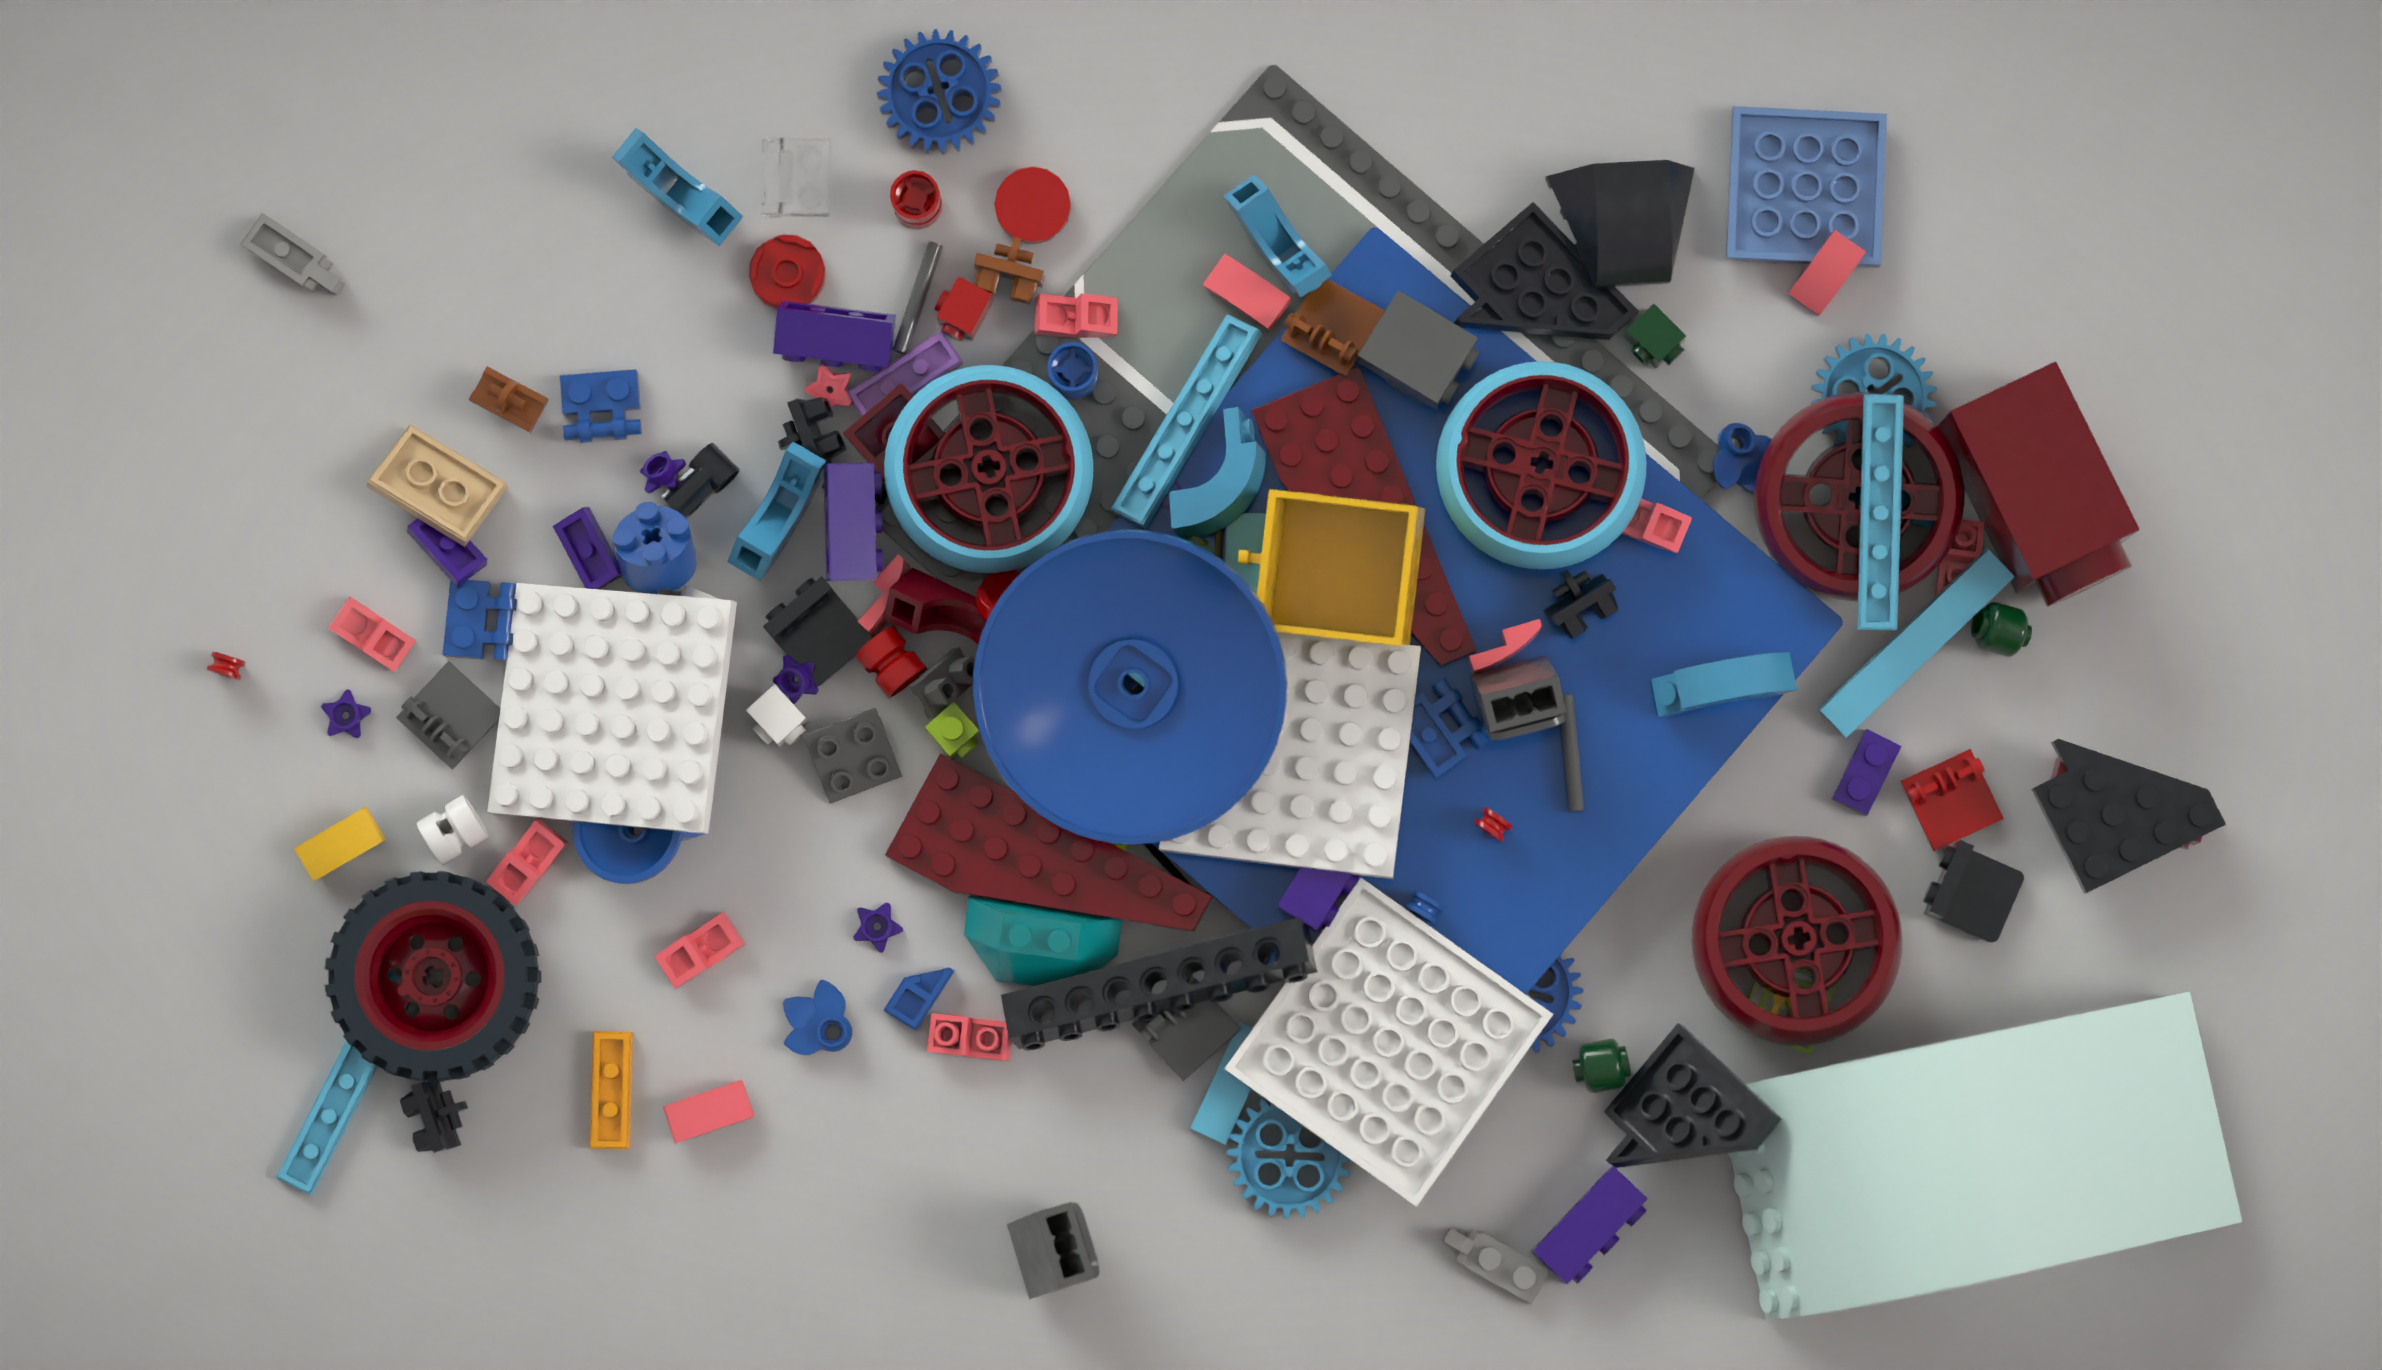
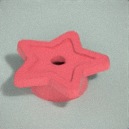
M821 364L818 368L817 380L807 385L805 392L816 398H827L831 408L835 404L850 406L852 400L847 390L851 374L831 372L825 365ZM828 386L833 388L832 393L827 391Z

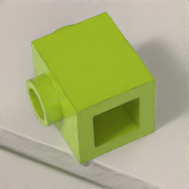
M955 702L951 703L925 726L926 731L951 759L956 758L958 755L963 759L979 745L976 739L981 736L980 731Z

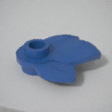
M1731 423L1724 427L1718 436L1720 451L1713 460V471L1719 486L1723 490H1727L1737 482L1742 489L1754 494L1759 464L1772 439L1764 435H1755L1753 430L1744 424ZM1731 438H1735L1739 442V449L1734 446Z
M820 980L814 992V999L810 997H792L783 1001L785 1016L794 1028L784 1041V1045L791 1051L800 1055H811L821 1049L837 1052L844 1049L850 1043L852 1026L848 1019L844 1017L846 1002L836 986L826 980ZM831 1025H836L840 1029V1036L835 1040H830L826 1036V1030Z

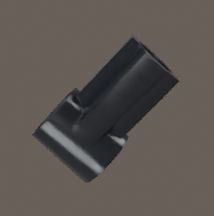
M710 443L692 459L688 466L689 469L676 481V487L673 489L669 488L661 497L672 509L688 519L713 493L717 494L726 488L738 475L740 469L714 443Z

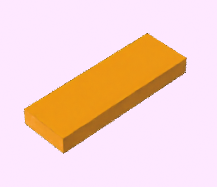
M593 1031L590 1149H630L633 1032Z

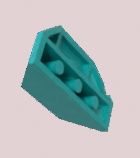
M969 895L964 935L996 981L1037 986L1103 968L1118 955L1122 920Z

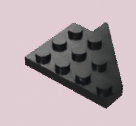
M1534 202L1456 267L1450 275L1475 302L1456 318L1454 324L1461 328L1610 340L1639 313L1634 305L1616 287H1594L1575 244Z
M2057 739L2051 742L2066 772L2031 789L2084 894L2226 825L2209 789L2061 739Z
M1678 1023L1604 1110V1113L1626 1134L1625 1138L1609 1155L1606 1161L1616 1168L1755 1150L1765 1141L1781 1122L1782 1118L1686 1027Z

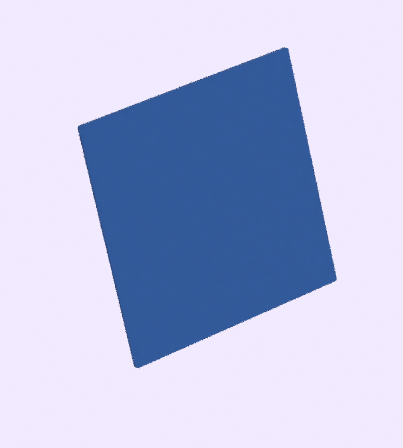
M1377 227L1371 228L1331 273L1332 276L1328 278V280L1383 310L1387 309L1398 290L1453 323L1459 315L1471 306ZM1284 327L1228 391L1175 481L1180 484L1182 490L1205 484L1218 473L1226 455L1223 409L1239 407L1247 419L1251 418L1255 431L1254 441H1257L1266 453L1265 472L1261 486L1254 500L1243 513H1266L1269 489L1287 490L1279 481L1251 410L1340 373L1281 342L1280 339L1287 329ZM1463 328L1478 337L1475 349L1480 351L1471 369L1466 371L1462 368L1455 379V382L1460 384L1449 404L1442 401L1437 410L1428 404L1416 401L1391 386L1383 377L1359 364L1357 360L1352 369L1359 367L1416 506L1426 509L1425 528L1476 648V653L1471 655L1504 646L1501 637L1502 630L1540 619L1542 627L1536 637L1512 658L1491 669L1546 656L1558 675L1562 695L1573 694L1584 811L1569 812L1560 724L1508 739L1490 740L1478 750L1470 739L1467 738L1460 745L1468 757L1437 779L1434 778L1409 743L1393 879L1360 875V878H1363L1403 908H1405L1407 903L1414 901V896L1412 895L1414 890L1445 907L1444 910L1437 912L1435 915L1437 919L1435 925L1417 915L1415 916L1521 992L1527 994L1784 695L1781 694L1765 699L1726 702L1668 717H1658L1651 679L1672 674L1679 669L1720 660L1758 654L1790 652L1796 681L1842 627L1843 620L1647 453L1646 480L1641 498L1651 503L1658 502L1692 517L1677 554L1620 534L1608 547L1582 562L1555 569H1528L1504 563L1478 549L1457 528L1444 506L1438 486L1436 470L1439 439L1450 413L1465 393L1475 384L1501 369L1512 365L1537 361L1502 331ZM1542 391L1519 393L1500 401L1483 414L1474 427L1494 432L1509 417L1524 410L1538 408ZM1576 400L1572 417L1580 422L1595 442L1599 459L1619 464L1614 439L1605 423L1588 406ZM1548 419L1540 424L1541 432L1548 437H1555L1561 433V426L1555 420ZM1500 447L1493 452V458L1497 463L1507 465L1514 460V454L1510 449ZM1539 457L1537 463H1530L1531 466H1536L1535 472L1538 474H1543L1545 469H1552V466L1546 465L1548 459L1544 457ZM1582 466L1572 467L1568 471L1570 479L1577 484H1583L1590 479L1589 472ZM1464 467L1466 486L1473 502L1491 523L1506 532L1511 514L1504 510L1491 495L1485 481L1484 472ZM1173 484L1169 492L1176 491L1178 488ZM1169 492L1162 502L1164 505H1170ZM1527 494L1521 499L1522 506L1530 512L1538 511L1543 506L1541 498L1535 494ZM1588 499L1572 515L1558 521L1545 523L1541 541L1562 539L1584 530L1600 517L1609 503ZM1161 507L1157 510L1146 530L1120 516L1107 530H1143L1180 538L1171 527L1170 509H1163ZM1226 527L1224 528L1222 561L1224 562L1226 558ZM1215 532L1199 537L1209 541L1207 547L1215 549ZM1567 569L1572 577L1585 570L1590 580L1603 574L1607 579H1611L1616 587V590L1612 593L1619 608L1618 611L1607 618L1600 619L1597 617L1592 606L1587 607L1579 613L1588 628L1575 638H1569L1558 626L1548 620L1543 611L1558 601L1553 595L1552 590L1563 584L1559 572ZM1411 634L1410 645L1421 646ZM1421 646L1415 697L1423 692L1432 705L1440 699L1432 686L1445 678L1452 689L1457 688L1463 696L1461 701L1472 717L1475 718L1477 716L1484 725L1471 680L1472 672L1468 662L1469 656L1440 667ZM1127 674L1125 675L1123 684L1129 692L1138 683ZM1449 710L1439 715L1452 733L1460 728V725ZM1483 726L1481 729H1482V731L1485 733V735L1487 736V738L1489 739V737H1488V735H1487V733H1486V731H1485V727ZM1484 807L1494 811L1513 826L1510 831L1503 833L1504 840L1502 843L1494 840L1473 824L1476 819L1483 817L1482 810ZM1160 842L1152 843L1157 849H1159ZM1161 851L1250 929L1293 919L1279 911L1277 905L1300 868ZM1342 892L1334 906L1340 908L1348 895ZM1321 926L1318 933L1309 929L1312 945L1325 927Z

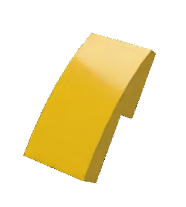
M364 807L295 847L294 850L314 882L386 839L368 808Z

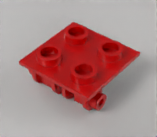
M1971 749L1900 781L1933 851L2004 819L1982 774L1985 772L1983 764L1979 758L1975 759Z

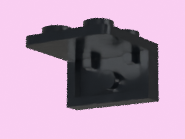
M822 576L817 581L813 578L805 581L795 591L798 597L787 606L784 603H780L765 616L768 622L763 626L786 655H790L799 664L810 661L815 664L811 678L817 687L824 684L855 657V654L872 639L871 634L857 622L856 616Z
M1959 840L1952 847L1947 845L1942 853L1938 867L1943 869L1938 881H1931L1924 895L1923 902L1927 904L1924 914L1986 942H1996L2000 937L2024 881V875L2017 869L1973 851L1974 845Z

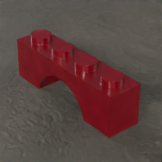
M911 568L889 589L884 620L912 633L920 634L935 630L950 631L966 636L976 644H979L982 631L987 622L977 609L975 596L917 569Z

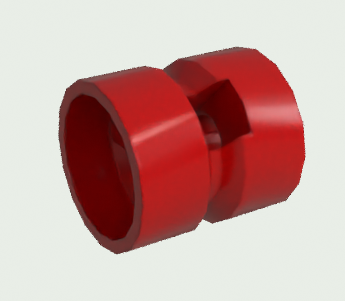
M911 170L902 173L895 179L891 186L890 199L895 216L901 224L911 229H923L935 223L942 211V199L938 185L932 176L923 171Z
M894 625L877 634L855 654L857 660L868 673L876 672L875 682L888 699L906 689L918 679L920 673L927 669L914 651L906 652L904 649L906 640Z

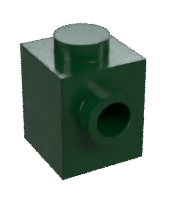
M1652 304L1624 334V337L1633 345L1630 349L1631 352L1645 366L1651 363L1657 368L1663 362L1669 366L1685 350L1681 344L1684 342L1686 335L1655 304Z

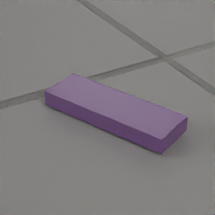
M940 331L890 363L888 368L884 367L881 371H878L847 392L853 406L862 417L900 383L905 386L912 396H915L930 382L963 365V361L946 335Z

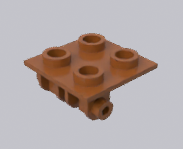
M1326 279L1318 289L1308 292L1296 314L1290 313L1284 323V327L1287 329L1280 341L1347 377L1358 359L1359 352L1385 310Z

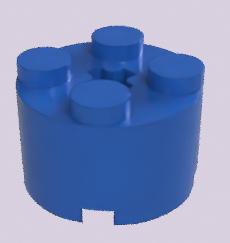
M653 502L641 503L636 507L635 511L621 520L612 535L620 571L625 583L636 592L658 594L657 590L667 588L670 589V592L683 587L696 571V551L689 523L681 513L672 508L657 506Z

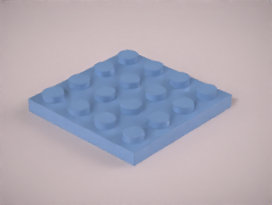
M1733 106L1726 260L1809 264L1832 231L1836 230L1866 251L1856 267L1879 268L1881 266L1887 114Z

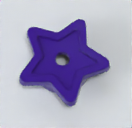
M667 451L651 456L640 470L647 478L644 491L650 494L660 487L675 488L676 475L686 466L685 460H672Z
M790 655L783 656V669L773 678V683L778 685L781 692L789 696L793 704L803 694L816 695L819 692L817 685L811 678L815 664L812 661L799 664ZM794 676L799 678V682L794 680Z
M349 689L345 690L341 698L336 702L323 703L321 705L322 710L330 720L327 730L328 736H334L345 731L353 737L359 738L361 736L360 722L371 713L370 707L356 704ZM344 712L349 713L348 719H343L342 715Z
M884 903L875 911L862 907L857 909L861 926L853 936L855 941H871L878 952L882 953L885 950L888 938L903 932V927L891 919L890 903ZM875 923H879L881 925L880 930L874 929L873 926Z

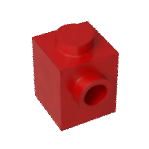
M958 276L950 292L944 290L941 293L934 308L935 311L939 312L937 315L938 323L943 325L941 331L958 341H961L963 336L973 341L994 301L992 293Z

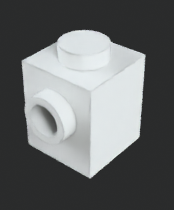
M775 684L746 710L758 723L752 729L767 745L775 741L780 748L785 743L792 746L807 732L804 726L809 721Z

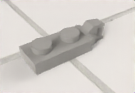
M264 213L260 215L240 243L244 248L303 288L307 287L314 292L318 285L337 296L345 285L341 279L329 272L333 263L326 259L327 257Z
M1449 1228L1442 1241L1460 1251L1456 1261L1463 1264L1464 1268L1530 1304L1535 1300L1550 1272V1269L1485 1233H1479L1473 1229L1469 1236L1466 1237Z

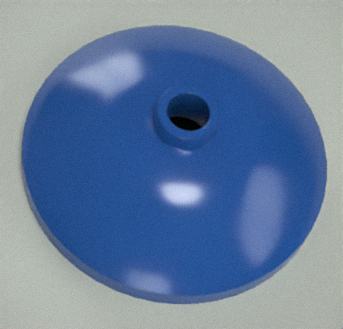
M574 821L572 824L575 848L582 862L598 877L618 884L641 883L661 873L675 857L683 837V832L643 828L642 832L636 836L634 827Z

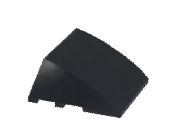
M1670 160L1594 163L1545 177L1549 189H1553L1561 207L1560 213L1563 220H1567L1577 242L1575 246L1595 288L1667 284L1671 282L1695 168Z

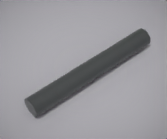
M928 242L892 349L895 352L901 354L908 352L943 248L938 243Z
M1573 694L1563 695L1567 713H1564L1565 721L1560 725L1569 812L1584 811L1574 697Z

